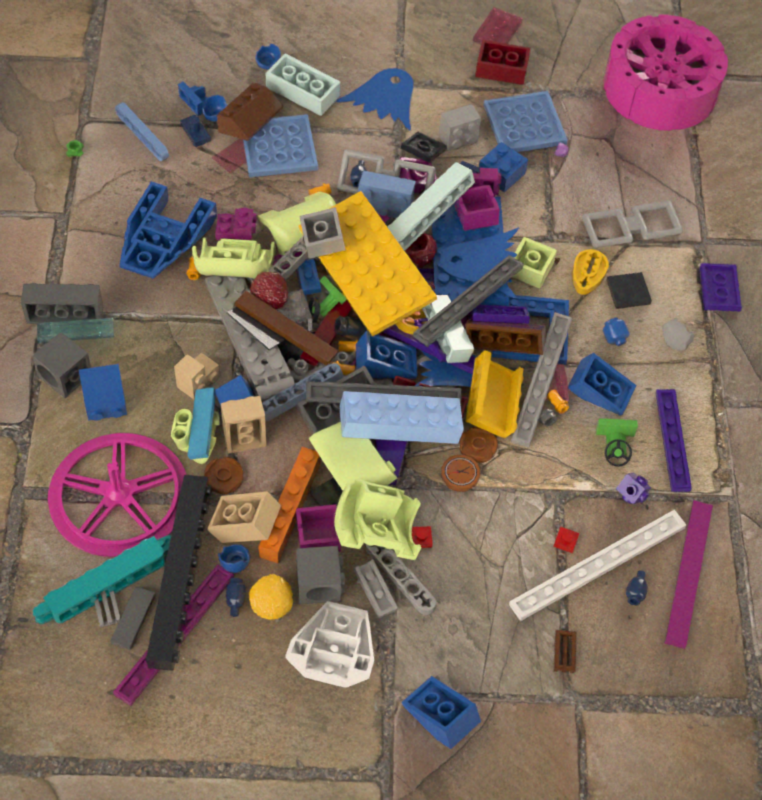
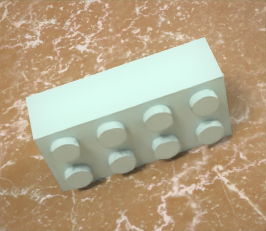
M284 54L266 72V86L270 90L320 116L340 96V81L287 54Z

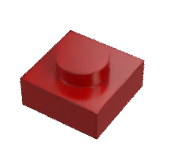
M431 526L412 527V540L415 545H421L422 548H432Z
M560 526L553 547L573 553L579 533Z

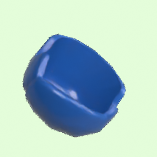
M272 43L269 46H262L256 52L255 60L258 66L269 70L281 58L280 49Z
M213 95L205 100V108H202L207 120L212 122L218 121L217 114L227 106L225 98L220 95Z
M233 544L228 547L225 546L222 553H218V558L224 570L231 573H239L248 566L251 555L243 545Z

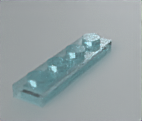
M113 318L37 323L38 343L49 342L52 337L57 336L60 332L72 341L113 338L114 321Z

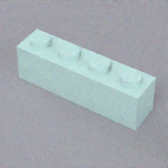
M436 295V301L423 307L428 320L451 303L448 295ZM461 321L457 322L437 339L442 352L447 355V363L468 362L474 351L473 344L470 342Z

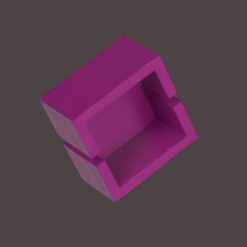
M490 185L469 188L455 201V209L460 217L464 231L499 224V206Z
M337 505L296 508L299 548L338 546V552H341V544L335 529Z

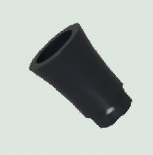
M339 316L334 324V332L336 334L357 340L368 331L360 318Z

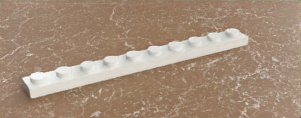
M673 510L511 600L509 606L519 620L522 621L685 529L686 524L678 513Z

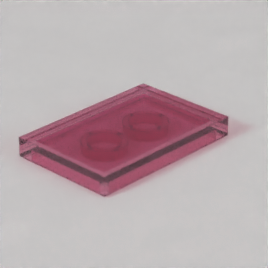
M493 7L473 36V41L481 44L483 39L508 44L521 25L523 18Z

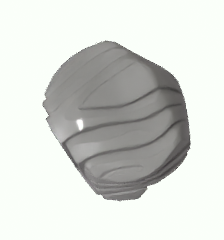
M674 318L663 325L664 340L674 350H685L693 342L694 334L692 332L688 333L684 324L677 322L678 318Z

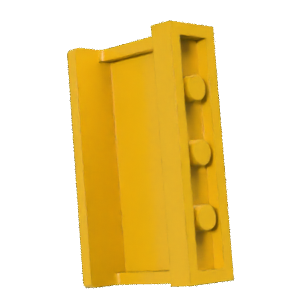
M484 350L475 358L465 421L505 439L517 429L518 405L522 395L520 390L524 379L523 368L519 367L513 371L491 361V353Z

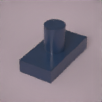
M196 114L180 120L182 128L195 148L211 142L210 135Z

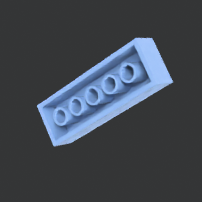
M344 391L340 403L342 437L458 444L464 430L459 398Z

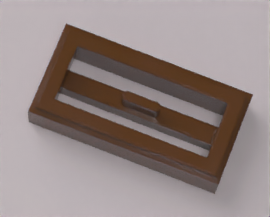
M555 630L554 672L560 670L564 673L566 671L575 673L577 632ZM560 635L563 636L562 665H559ZM568 636H571L570 666H567Z

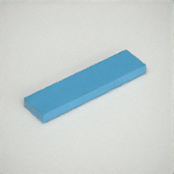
M214 387L197 389L195 392L188 448L190 460L209 458L216 398Z

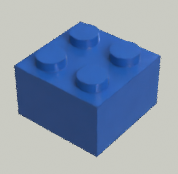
M500 142L480 160L479 167L497 168L498 173H501V184H498L499 189L505 193L526 173L528 159L503 142Z

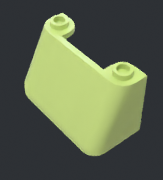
M341 422L318 431L309 437L310 442L342 490H344L347 483H354L355 480L388 486L397 479L394 473L396 469L390 461L386 462L380 456L370 439L342 437Z

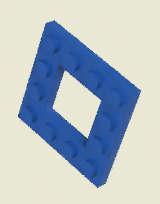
M515 295V299L509 296V306H524L527 308L530 316L549 317V328L555 312L569 316V300ZM568 334L557 364H567ZM492 350L493 358L538 362L540 357L537 354Z

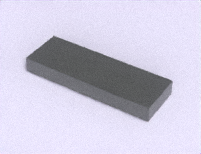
M135 586L110 640L112 645L131 650L155 598L154 592Z

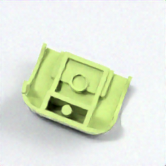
M319 191L304 197L305 202L280 212L271 210L257 216L261 229H265L266 225L271 231L280 255H285V251H289L303 237L298 227L301 224L299 216L327 210L336 205L334 199L329 194Z
M203 238L200 258L197 256L196 246L192 247L196 270L206 276L216 275L255 279L262 272H269L276 254L275 242L271 243V250L261 249V244L251 240L221 239V241H218L217 246H207L206 238Z
M355 480L351 484L347 483L340 496L335 514V529L341 546L360 549L363 543L370 546L377 545L386 549H394L397 557L416 560L422 547L421 545H415L412 540V524L421 505L420 501L417 498L413 500L404 495V490L360 480Z

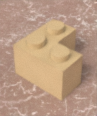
M200 353L195 359L187 354L174 366L177 388L192 399H195L197 389H205L219 378V365L203 353Z

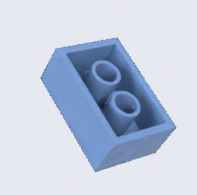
M363 171L358 192L362 191L379 215L398 218L413 203L415 181Z

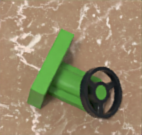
M325 275L319 281L330 294L320 304L317 297H311L308 304V319L310 323H316L320 314L324 317L338 302L343 304L347 300L342 292Z
M598 419L596 435H606L604 455L611 465L620 467L630 461L632 449L626 442V436H635L638 428L637 420ZM626 445L629 448V457L626 456ZM612 457L617 459L623 457L626 461L622 464H614L609 459Z

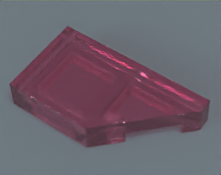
M564 364L557 365L554 378L558 394L569 403L568 380Z

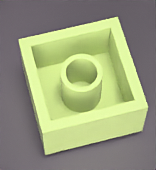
M523 237L515 251L517 256L514 258L524 265L523 269L515 274L513 278L540 289L554 264L557 250Z

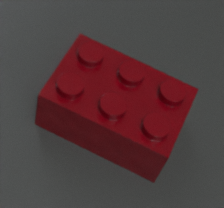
M482 39L475 77L524 85L531 48Z

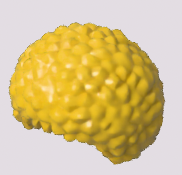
M269 574L259 579L249 591L250 605L254 613H257L261 618L269 620L278 619L286 615L291 610L293 604L291 585L283 577L275 574Z

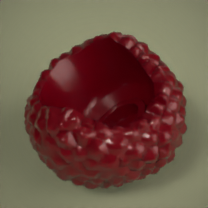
M423 233L405 250L416 268H423V266L432 262L437 250L436 241L429 234Z
M262 272L253 280L250 293L277 310L287 302L288 285L285 278L278 272Z

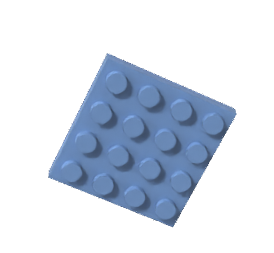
M548 91L484 100V108L498 144L503 142L516 152L558 146L559 142L567 145V137Z
M308 114L272 118L249 141L243 140L249 178L318 170Z

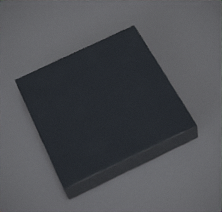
M417 131L405 140L400 148L430 163L441 155L447 146Z
M642 272L607 276L606 281L616 309L651 305L652 300Z

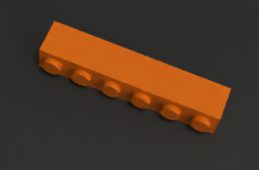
M305 447L301 448L278 503L281 507L268 540H261L259 544V558L279 563L296 523V508L303 507L320 467L321 457L317 451Z

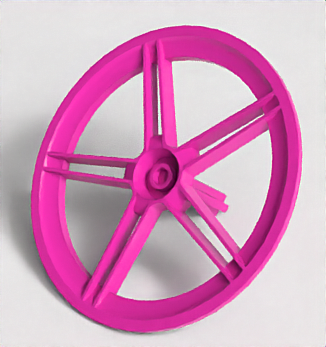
M131 433L108 434L94 438L74 449L57 467L48 491V506L51 518L60 534L75 547L98 556L116 557L124 550L138 545L144 539H149L153 536L156 539H160L172 533L183 477L186 475V471L178 457L169 448L152 438ZM117 445H121V473L116 462ZM125 445L141 447L154 453L169 469L133 480H127L125 478ZM113 446L112 464L108 463L107 465L110 481L69 474L72 468L88 454L104 447ZM68 480H73V481H77V482H82V483H87V484H91V485H96V486H99V488H95V487H91V486H87V485H83V484L71 482V481H68ZM151 480H155V481H152V482H150V483H147V484L138 486V484H142V483H145V482H148V481H151ZM174 481V498L171 507L165 517L155 525L132 496ZM63 486L104 496L80 529L69 520L63 508ZM132 504L134 505L138 512L151 526V530H149L144 525V523L135 515V513L129 508V506H131ZM104 506H106L107 509L90 527V529L86 533H84L86 529L90 526V524L93 522V520L100 513V511L104 508ZM117 506L123 507L145 532L140 536L118 541L102 540L91 536Z

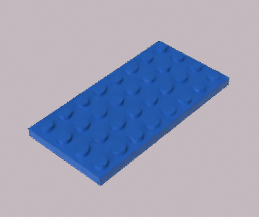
M494 197L499 206L498 225L464 231L460 217L455 209V202L432 224V237L436 241L437 248L433 259L434 293L436 295H448L452 302L475 283L452 276L444 271L440 265V255L451 245L504 233L501 197ZM454 256L452 262L459 264L462 262V258ZM496 290L480 304L509 306V295Z

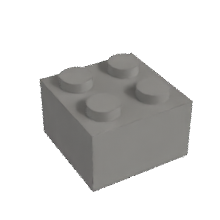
M470 104L441 113L439 138L447 146V151L478 141L481 117L474 106Z
M336 207L299 216L309 259L346 250Z

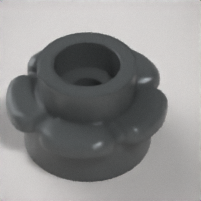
M550 409L542 411L539 417L540 422L544 426H551L558 419L556 416L557 412Z

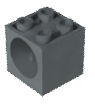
M62 332L52 337L44 347L38 349L33 355L38 377L64 398L81 385L79 369L91 368L88 353Z
M338 546L296 549L299 604L326 603L327 601L340 602L341 594H344L345 577L342 569L343 555L342 553L338 554Z

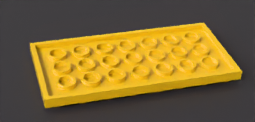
M362 191L331 207H336L346 250L318 256V258L372 337L437 300L434 291ZM300 224L298 225L300 232L303 234L302 226Z

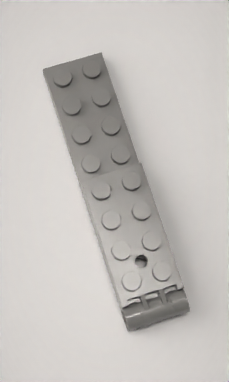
M216 275L204 278L207 289L256 397L260 396L261 401H264L294 385V380L290 376L291 373L278 345L268 350L227 314V311L236 307L235 301L245 291L250 293L244 278Z

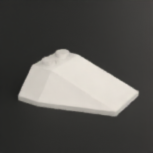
M327 601L291 639L286 659L305 678L345 688L369 679L374 664V654L368 611Z

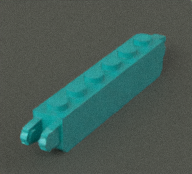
M171 535L156 539L154 536L144 539L133 548L124 550L115 558L106 560L102 565L88 570L77 579H72L57 590L50 591L43 597L44 602L33 609L35 621L40 625L54 619L56 623L62 624L94 606V601L97 598L99 602L103 601L101 592L104 590L108 598L110 597V592L114 591L115 594L164 567Z

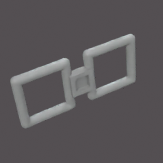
M346 149L343 153L337 189L353 194L358 193L359 187L344 185L350 157L377 162L375 173L398 178L401 167L427 172L425 191L434 182L436 168L396 160L393 171L383 169L385 161L383 156Z
M670 201L633 206L632 212L634 216L624 217L621 209L588 213L582 216L594 248L630 243L633 241V234L641 233L643 239L649 240L683 233L682 226ZM666 208L674 228L648 232L640 212ZM617 216L624 236L598 241L591 220Z

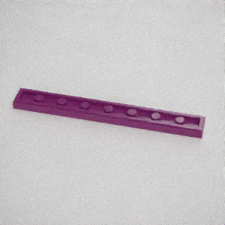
M695 500L692 502L664 644L685 649L687 645L713 505Z
M218 564L192 594L190 605L186 606L185 612L188 613L187 623L182 626V631H184L183 641L226 589L230 579L234 578V574L227 572ZM147 651L113 691L116 697L129 706L135 702L160 671V669L148 668L146 662Z

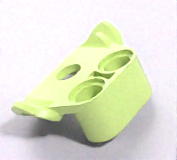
M181 409L176 413L171 431V437L176 446L185 452H188L193 419V415L188 409ZM214 411L209 457L216 443V437H214L216 426L220 425L218 411ZM200 458L193 460L197 463L203 464L208 460V458Z

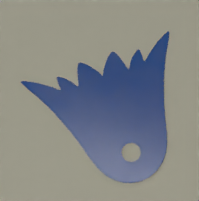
M389 68L382 70L353 92L335 101H355L353 106L365 103L363 112L366 113L377 109L380 119L391 113L393 121H396L399 117L405 127L411 131L410 101L414 84L410 74L402 69ZM397 76L400 78V82L392 83L391 78Z
M519 227L492 237L451 245L440 255V265L444 271L452 276L476 282L508 255L512 257L517 256L516 253L506 251L505 249L514 244L507 241L513 237ZM454 256H460L462 258V262L459 264H454L452 262V258ZM506 284L497 289L516 299L514 293Z
M422 351L431 360L421 362L419 365L431 371L422 373L421 375L429 378L419 383L429 386L471 387L472 374L447 362H440L437 357Z

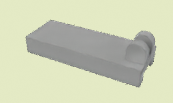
M370 560L362 566L355 567L354 572L378 619L397 611L398 607L374 561Z

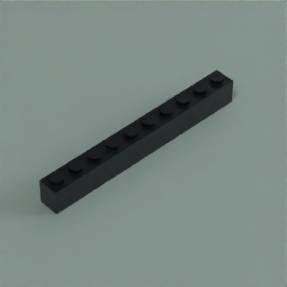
M184 475L146 655V662L150 669L174 671L175 663H179L180 650H178L179 644L183 643L184 639L182 626L187 623L188 613L185 611L186 606L191 603V593H189L190 586L193 587L195 582L193 570L198 566V556L196 555L197 550H201L202 546L200 534L205 530V520L203 519L204 514H208L209 510L207 498L211 497L212 485H209L208 477Z

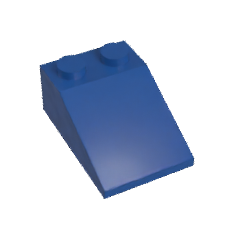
M366 331L356 343V370L365 366L372 378L395 379V376H399L405 379H416V348L377 334L372 337L369 331Z
M592 353L581 359L567 389L579 398L621 416L637 385L595 353Z
M119 364L79 369L88 421H98L110 417L118 418L127 415Z
M433 676L401 702L405 709L435 739L450 749L481 722L475 703Z

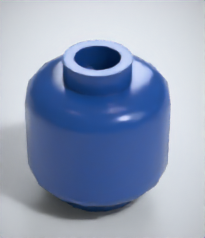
M613 318L604 323L605 326L602 331L609 344L621 346L627 342L626 339L629 337L630 332L624 320Z

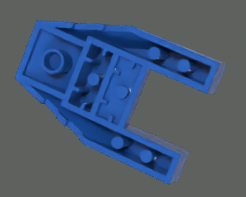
M151 181L127 219L120 268L154 279L210 230L217 218L216 203L199 198L185 223L162 216L160 214L169 201L167 186Z

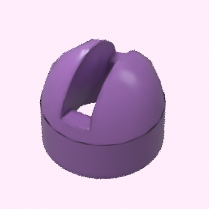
M559 142L554 155L564 157L568 153V147Z

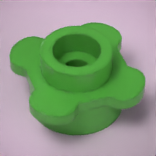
M72 140L66 145L68 148L67 156L80 157L84 154L82 151L83 143Z

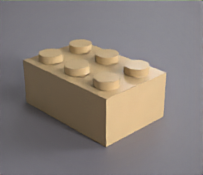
M250 396L245 399L229 400L221 403L223 434L228 454L266 447L265 414L260 396Z
M268 491L221 496L207 530L221 543L268 540L281 505Z

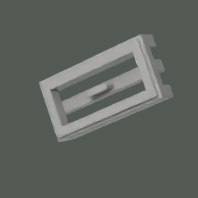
M104 590L101 592L108 621H103L98 598L94 601L100 627L116 624L120 621L114 591L110 592L116 619L111 618Z

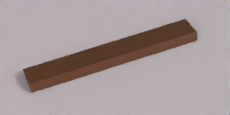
M245 291L235 301L236 307L327 366L337 356L338 350L248 291Z

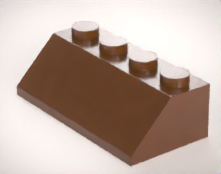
M252 83L217 114L219 133L249 141L283 109V105L267 86Z
M472 319L466 323V333L474 349L543 355L546 340V327L543 325L473 321Z

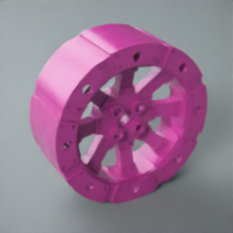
M652 15L637 18L624 25L612 41L603 81L607 99L615 110L626 119H630L634 123L646 128L671 131L695 126L705 120L709 113L714 110L726 76L728 58L727 54L724 53L725 49L722 43L707 28L695 24L696 22L674 15L652 17ZM655 48H664V50L661 52ZM641 49L646 57L637 56L632 51ZM676 51L683 53V55H676ZM697 61L703 68H691L689 65ZM631 66L641 70V73L634 72ZM687 80H700V82L691 85Z

